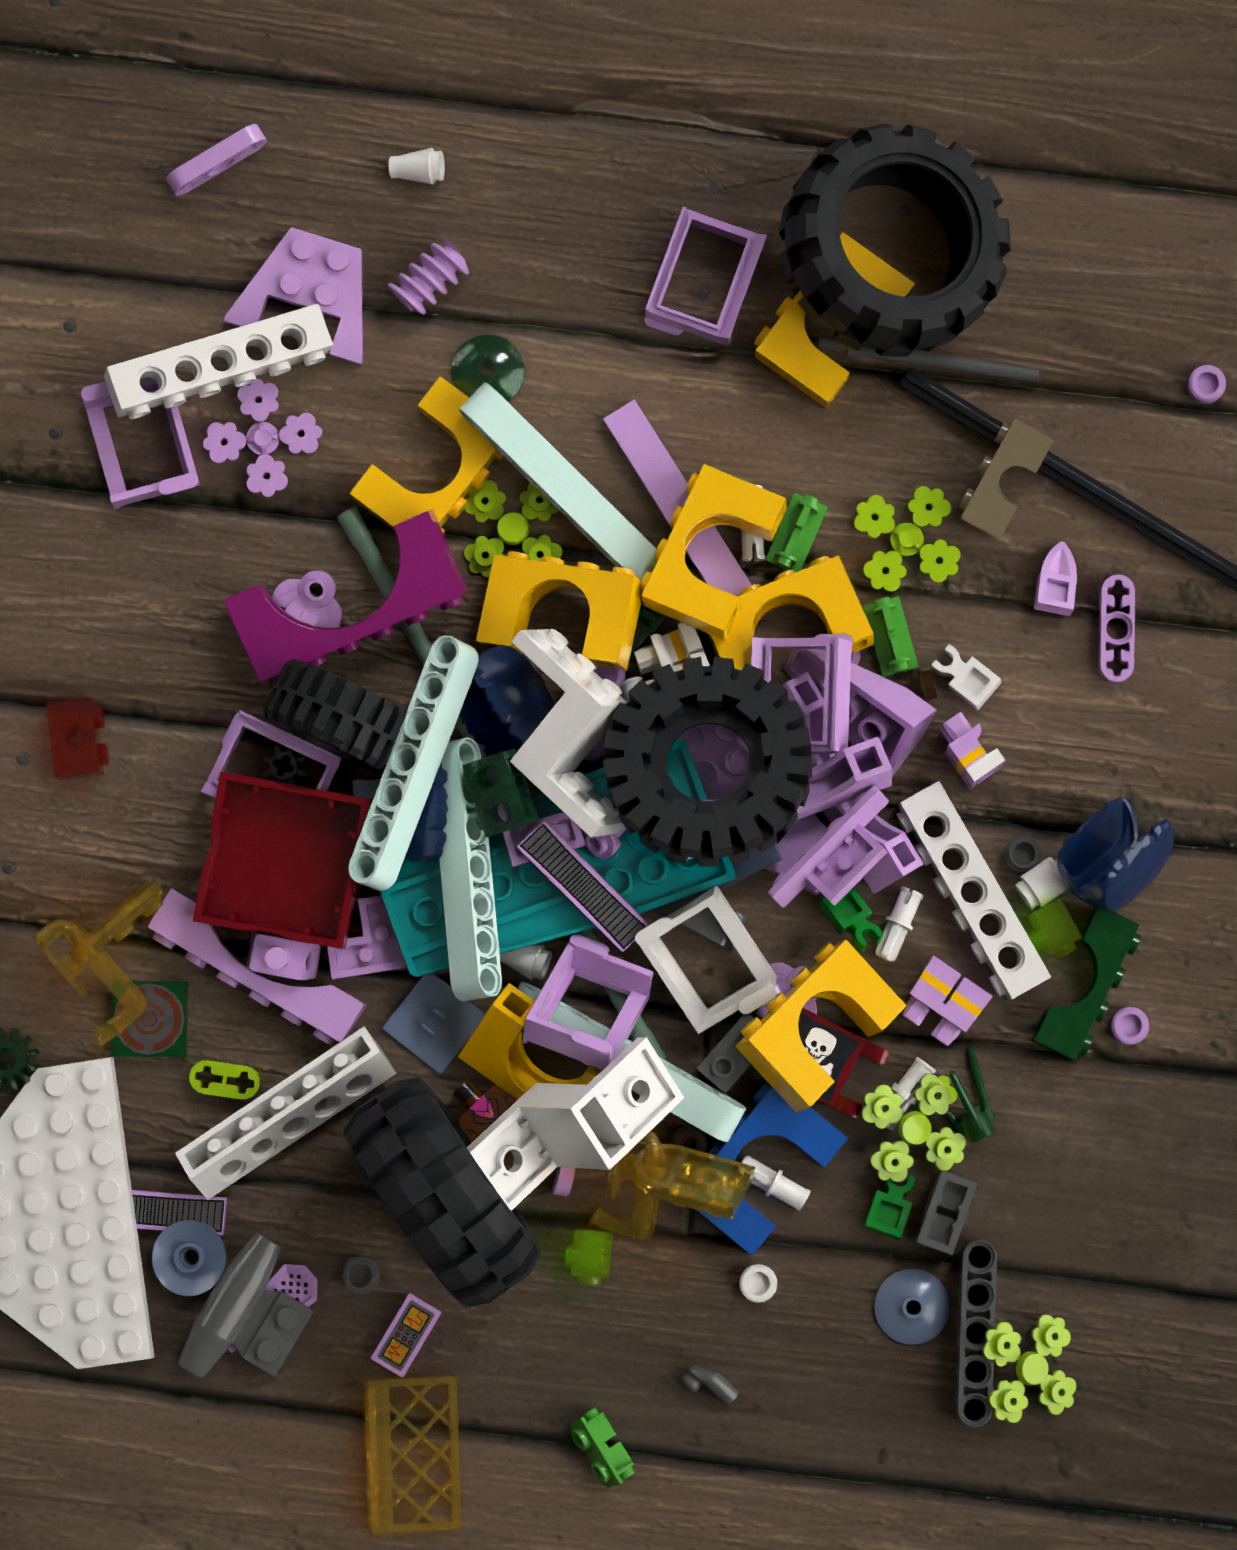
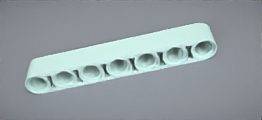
M484 382L459 408L460 413L616 567L635 571L634 575L641 581L647 571L652 573L658 561L654 559L657 549L493 387Z
M445 635L439 637L430 649L406 712L405 720L398 733L349 862L348 869L351 878L357 883L376 890L384 891L389 889L397 879L478 666L479 657L475 648L452 636Z
M469 737L448 742L441 761L442 768L447 771V782L443 787L446 789L448 796L446 800L448 811L446 814L447 823L443 829L447 834V839L443 847V854L439 860L450 981L455 997L463 1002L496 996L502 987L481 753L477 743Z
M522 981L517 988L534 1001H536L541 992V989ZM560 1001L550 1019V1022L574 1031L580 1030L604 1040L610 1031L608 1027ZM626 1040L619 1055L632 1043L631 1040ZM659 1057L684 1096V1099L671 1113L709 1135L728 1142L746 1107ZM636 1081L631 1090L639 1095L641 1087Z

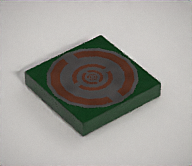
M112 981L111 1056L187 1057L188 982Z

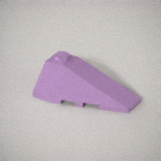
M792 649L784 670L791 679L808 672L824 698L826 651L820 649ZM851 663L848 740L853 745L879 736L892 767L893 776L923 738L937 709L909 689Z

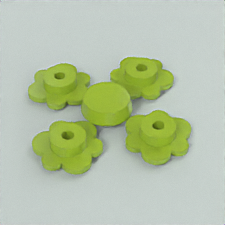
M487 480L478 490L472 486L469 490L470 497L466 499L468 503L464 508L465 511L470 515H475L476 520L480 523L486 522L488 518L499 520L496 531L500 538L488 540L485 536H479L475 544H470L465 548L464 556L470 562L469 569L472 573L477 574L481 572L484 577L489 578L494 555L505 556L502 554L504 551L503 542L508 545H517L523 542L522 549L524 554L530 556L529 560L542 561V558L537 557L539 552L544 553V556L561 558V546L557 543H551L549 536L541 535L538 540L533 537L527 538L530 530L527 519L534 520L538 517L540 521L546 522L550 519L551 514L559 512L536 487L529 483L528 491H523L520 494V501L524 504L522 515L517 512L504 514L502 504L506 501V495L498 491V486L495 482ZM542 498L543 502L539 504L537 499ZM484 499L489 500L487 504L482 503ZM484 553L489 554L487 559L482 557Z
M926 486L916 489L914 499L908 503L909 511L914 513L912 517L914 524L902 523L895 527V521L892 518L895 509L890 504L885 505V500L879 495H873L868 499L867 503L861 502L857 505L856 511L859 515L854 520V526L858 531L867 532L871 538L879 537L880 533L888 534L892 532L890 540L895 551H889L886 555L882 551H877L873 554V560L868 561L864 565V575L871 579L872 588L878 590L883 587L889 592L896 591L900 587V579L904 578L907 574L906 568L901 565V555H914L919 550L920 558L923 560L920 564V570L922 573H929L932 581L936 583L944 582L948 575L953 576L958 572V565L956 563L961 556L959 549L955 546L947 547V543L941 539L937 540L934 545L926 544L923 546L924 536L919 528L925 527L928 524L938 527L942 523V517L948 516L951 512V504L948 500L943 499L944 493L941 489L936 488L931 491ZM930 505L932 510H926L925 506ZM872 516H878V520L874 521ZM940 558L942 560V564H938L936 562V559ZM882 569H888L889 573L884 574Z
M925 1074L920 1081L921 1087H918L914 1092L915 1098L920 1101L919 1110L921 1112L912 1111L903 1117L902 1110L899 1107L902 1103V1097L897 1093H893L888 1085L881 1084L876 1087L874 1093L869 1092L865 1094L864 1103L866 1105L861 1112L862 1118L869 1123L874 1122L876 1127L880 1129L887 1127L888 1122H899L898 1132L903 1140L895 1141L893 1144L884 1141L879 1146L880 1151L872 1154L870 1163L873 1168L878 1170L877 1174L881 1180H888L889 1178L895 1182L905 1180L908 1174L907 1168L912 1167L914 1163L913 1158L908 1155L909 1146L907 1144L918 1145L925 1142L927 1148H929L925 1154L926 1159L930 1162H935L936 1167L943 1171L951 1169L954 1162L960 1163L963 1160L964 1154L961 1150L966 1145L965 1137L960 1133H953L949 1127H943L939 1133L931 1132V1123L926 1116L932 1115L935 1111L938 1114H945L948 1111V1104L956 1101L957 1092L954 1087L949 1086L950 1079L947 1076L941 1075L937 1078L934 1074Z
M1047 1314L1041 1315L1037 1320V1327L1031 1332L1032 1339L1036 1341L1034 1346L1035 1352L1029 1351L1021 1356L1018 1346L1021 1336L1019 1333L1013 1332L1012 1326L1009 1323L1000 1322L996 1325L995 1329L986 1331L985 1338L987 1342L983 1345L982 1349L984 1357L994 1360L995 1365L1000 1367L1005 1366L1007 1361H1017L1016 1374L1020 1380H1014L1010 1383L1006 1380H1001L997 1384V1390H993L989 1394L988 1403L995 1409L994 1416L996 1419H1006L1012 1423H1016L1021 1419L1022 1409L1028 1406V1399L1023 1396L1025 1392L1023 1384L1028 1386L1039 1384L1042 1392H1040L1038 1400L1041 1404L1046 1405L1048 1412L1058 1415L1063 1411L1064 1407L1069 1408L1073 1405L1074 1398L1072 1394L1076 1391L1075 1380L1071 1377H1065L1064 1372L1061 1370H1056L1052 1375H1048V1363L1043 1357L1049 1354L1055 1357L1059 1356L1062 1353V1347L1070 1343L1071 1335L1064 1328L1065 1321L1062 1318H1053Z

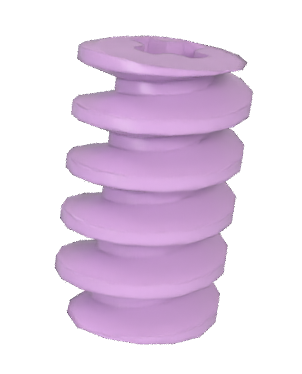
M441 235L444 247L436 243L430 245L434 257L425 253L419 255L423 267L414 263L408 266L412 277L403 273L397 276L401 287L392 283L387 285L394 296L410 312L414 310L424 315L426 313L422 303L424 300L435 305L437 303L433 294L435 290L446 295L448 293L444 284L446 280L457 285L459 283L455 274L457 270L465 275L470 273L464 258L443 235Z

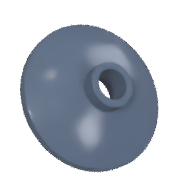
M183 1220L168 1226L158 1236L152 1251V1265L158 1280L165 1288L182 1296H195L207 1292L216 1285L226 1267V1249L221 1237L212 1227L196 1220ZM190 1250H194L198 1254L196 1264H191L187 1259V1254Z
M904 1269L893 1273L881 1284L875 1297L874 1311L879 1326L890 1338L903 1344L917 1345L930 1341L942 1331L949 1317L950 1302L946 1289L935 1276L919 1269ZM911 1300H916L920 1304L919 1312L914 1315L909 1314L906 1310V1305Z

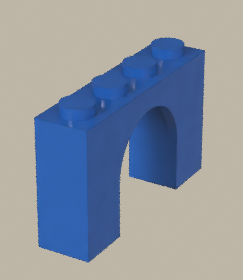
M767 1081L752 1098L758 1104L749 1115L744 1112L730 1140L725 1144L718 1140L705 1156L709 1161L708 1165L701 1173L694 1169L680 1186L685 1190L681 1197L750 1255L757 1251L776 1226L748 1204L736 1189L733 1167L735 1159L744 1145L760 1136L778 1135L790 1140L821 1167H825L848 1139L811 1107L796 1113Z

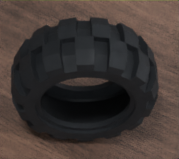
M884 123L859 128L853 136L847 139L838 138L819 153L793 185V194L788 203L783 207L779 235L782 240H785L786 249L781 253L780 259L787 283L790 285L797 283L803 294V297L797 303L815 324L822 318L835 328L836 331L832 336L833 339L857 351L864 345L875 347V353L879 356L907 357L915 350L921 349L930 352L951 342L984 314V309L989 302L997 297L1007 274L1003 257L1011 251L1010 223L1007 218H999L996 208L1003 202L1001 195L990 175L981 180L971 168L970 164L976 159L955 141L948 148L936 143L937 132L909 124L901 131H893L891 125ZM867 186H891L913 194L934 212L944 229L949 247L948 271L939 291L920 297H902L884 292L861 277L848 260L840 239L839 217L846 194Z
M420 1077L396 1081L356 1109L343 1131L356 1160L416 1251L442 1285L460 1304L467 1308L490 1303L530 1275L542 1255L534 1235L518 1209L515 1207L511 1211L467 1149L471 1144L470 1140L428 1084Z

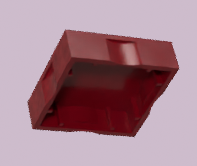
M220 772L211 820V845L207 860L202 868L193 921L345 949L358 885L349 875L348 867L373 800Z

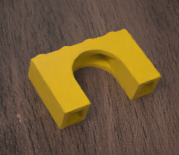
M842 232L840 239L845 254L861 277L884 292L909 297L915 286L914 282ZM800 290L794 299L788 296L775 313L780 318L773 328L765 326L754 341V344L758 347L755 352V358L824 408H827L848 380L850 372L819 351L808 338L804 323L806 312L797 303L803 297Z
M440 376L420 401L418 409L420 413L446 431L458 443L462 453V460L459 472L454 480L442 490L434 493L420 494L405 489L372 464L349 494L352 500L395 532L394 525L433 509L438 523L442 527L450 516L456 519L468 503L464 498L472 486L478 490L490 475V471L487 468L495 457L501 460L504 456L460 413L459 408L469 397Z
M703 464L700 473H693L687 484L685 493L689 494L683 507L678 505L670 522V526L674 528L668 540L663 538L660 541L654 559L658 561L652 573L649 571L645 573L640 583V591L642 593L643 606L722 640H726L741 608L740 599L696 578L685 563L686 550L692 539L699 532L715 525L734 526L772 542L787 510L786 498Z
M508 551L507 556L494 555L476 642L486 649L495 646H510L522 654V651L511 641L520 630H527L529 618L536 603L545 594L553 590L574 588L584 593L590 609L582 655L588 658L594 666L627 671L642 601V593L640 591L641 580L634 575L635 571L623 567H613L612 572L599 570L600 566L589 562H578L577 567L564 565L565 561L548 556H544L542 561L529 560L530 556L514 551Z
M839 555L833 558H829V556L817 558L809 564L808 568L796 573L794 570L785 571L774 578L775 581L764 586L754 584L744 588L740 595L737 596L740 599L741 608L726 640L707 633L716 656L733 659L734 668L742 670L745 663L751 665L752 637H754L755 629L761 618L772 609L784 605H798L813 611L824 623L828 634L850 635L853 638L851 654L874 645V633Z
M847 940L834 946L830 942L824 945L813 957L817 962L809 970L806 967L801 969L789 981L793 987L785 995L780 992L766 1004L765 1008L768 1010L766 1015L761 1020L758 1017L751 1020L740 1032L744 1037L735 1045L796 1113L811 1107L835 1082L808 1053L800 1039L798 1029L799 1016L803 1006L810 998H824L836 1003L867 1037L883 1031L906 1007V1004Z
M508 983L491 1005L458 1057L517 1100L535 1083L588 1085L600 1073L597 1067L590 1065L579 1078L564 1080L544 1073L532 1063L524 1050L522 1033L526 1017L535 1001Z

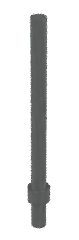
M820 335L818 350L847 354L846 358L861 360L862 357L1030 383H1037L1039 378V369L921 350H915L907 357L879 356L875 353V347L864 345L857 351L833 339V337Z

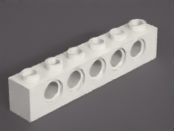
M314 304L109 366L104 373V379L118 418L128 415L129 419H136L149 414L152 407L164 404L166 409L179 406L186 402L185 397L198 393L200 398L212 396L219 393L221 386L234 383L235 387H241L256 381L257 375L269 372L270 376L284 374L291 370L290 365L303 361L305 366L317 364L326 359L325 355L329 353L333 343L319 304ZM292 336L297 340L299 348L295 350L285 348L281 343V337ZM249 346L258 347L263 352L264 359L252 360L248 357L246 348ZM213 357L224 358L229 364V369L226 371L216 370L212 366L210 359ZM180 367L188 368L193 373L194 380L190 382L181 381L176 376L175 370ZM144 378L155 380L159 390L154 393L144 391L140 386V380Z
M940 781L900 802L897 806L901 812L896 814L899 823L907 834L912 831L919 843V845L914 847L925 866L932 865L938 876L933 879L936 888L944 899L950 897L956 907L952 915L962 931L968 929L975 941L970 945L972 951L981 964L988 963L994 974L989 977V980L999 997L1006 995L1008 1000H1012L1051 978ZM934 817L942 822L943 833L940 837L933 838L925 833L923 825L927 818ZM955 850L961 855L962 864L958 870H949L944 866L942 856L945 851ZM972 882L979 887L981 894L976 903L966 902L962 898L961 888L964 883ZM984 915H992L999 922V930L994 936H988L980 929V920ZM1004 947L1013 949L1018 956L1017 964L1011 969L1003 967L998 960L999 952Z
M364 1026L175 1154L189 1179L209 1200L397 1073L380 1046Z

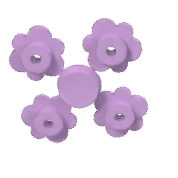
M257 379L250 386H242L238 390V398L242 402L240 406L241 412L244 415L251 414L252 418L258 423L250 427L246 437L243 433L237 431L236 425L232 422H228L224 426L218 422L212 423L207 429L209 437L204 439L203 446L206 450L210 451L209 455L213 462L223 463L227 458L231 461L238 459V450L244 448L247 442L248 447L254 453L260 454L256 464H250L247 467V473L250 476L247 480V487L253 493L262 492L265 497H272L275 490L281 491L288 484V479L283 473L285 471L284 463L281 461L274 462L272 456L268 455L277 448L279 439L284 444L289 445V450L292 453L297 454L302 450L309 454L317 450V439L322 436V429L316 425L315 417L310 413H303L299 417L289 416L286 420L287 426L283 427L279 433L275 426L268 422H263L269 417V412H276L278 410L279 404L275 399L278 397L279 391L276 385L272 383L264 384L262 380ZM262 398L261 403H256V400ZM300 432L305 433L303 437L298 436ZM227 440V445H221L222 441ZM270 474V478L264 479V475Z

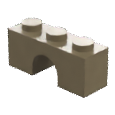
M1017 418L1013 420L1011 425L1004 422L994 442L1000 444L993 458L986 455L976 473L982 477L976 490L968 488L958 506L965 510L961 519L1000 539L1019 505L1003 495L999 485L1001 474L1013 466H1021L1036 473L1054 438Z

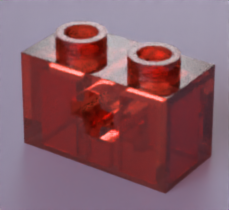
M92 698L46 703L55 778L67 780L105 775L104 765H109V752L107 743H101L99 731L100 728H105L103 707L96 706V701ZM79 729L82 733L88 735V739L83 740L81 743L82 748L71 742V738L77 736V730Z

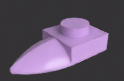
M1063 541L1055 545L1043 561L1041 571L1037 577L1034 609L1070 616L1074 610L1077 567L1070 549Z

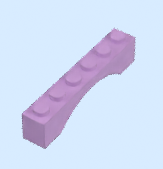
M806 672L784 683L782 686L787 689L788 700L790 702L795 700L802 711L805 728L809 730L810 741H822L824 698L809 673ZM812 754V768L835 754ZM854 800L823 810L824 815L829 819L830 823L837 818H842L853 806ZM877 815L864 827L888 852L863 877L873 894L924 864L904 831L888 824Z
M879 736L845 748L812 768V778L809 780L810 792L805 806H799L797 809V820L854 800L859 794L868 791L872 786H876L879 790L892 786V767Z
M170 889L148 925V928L156 932L152 937L154 940L171 950L177 944L188 951L184 958L203 969L207 963L220 971L216 977L236 988L240 982L252 989L249 997L268 1007L272 1001L282 1007L284 1010L281 1016L300 1027L303 1021L316 1028L313 1035L332 1046L335 1040L341 1042L348 1037L367 1006L366 1004L334 985L320 987L289 986L273 982L248 970L223 944L213 925L193 921L196 902L176 890Z

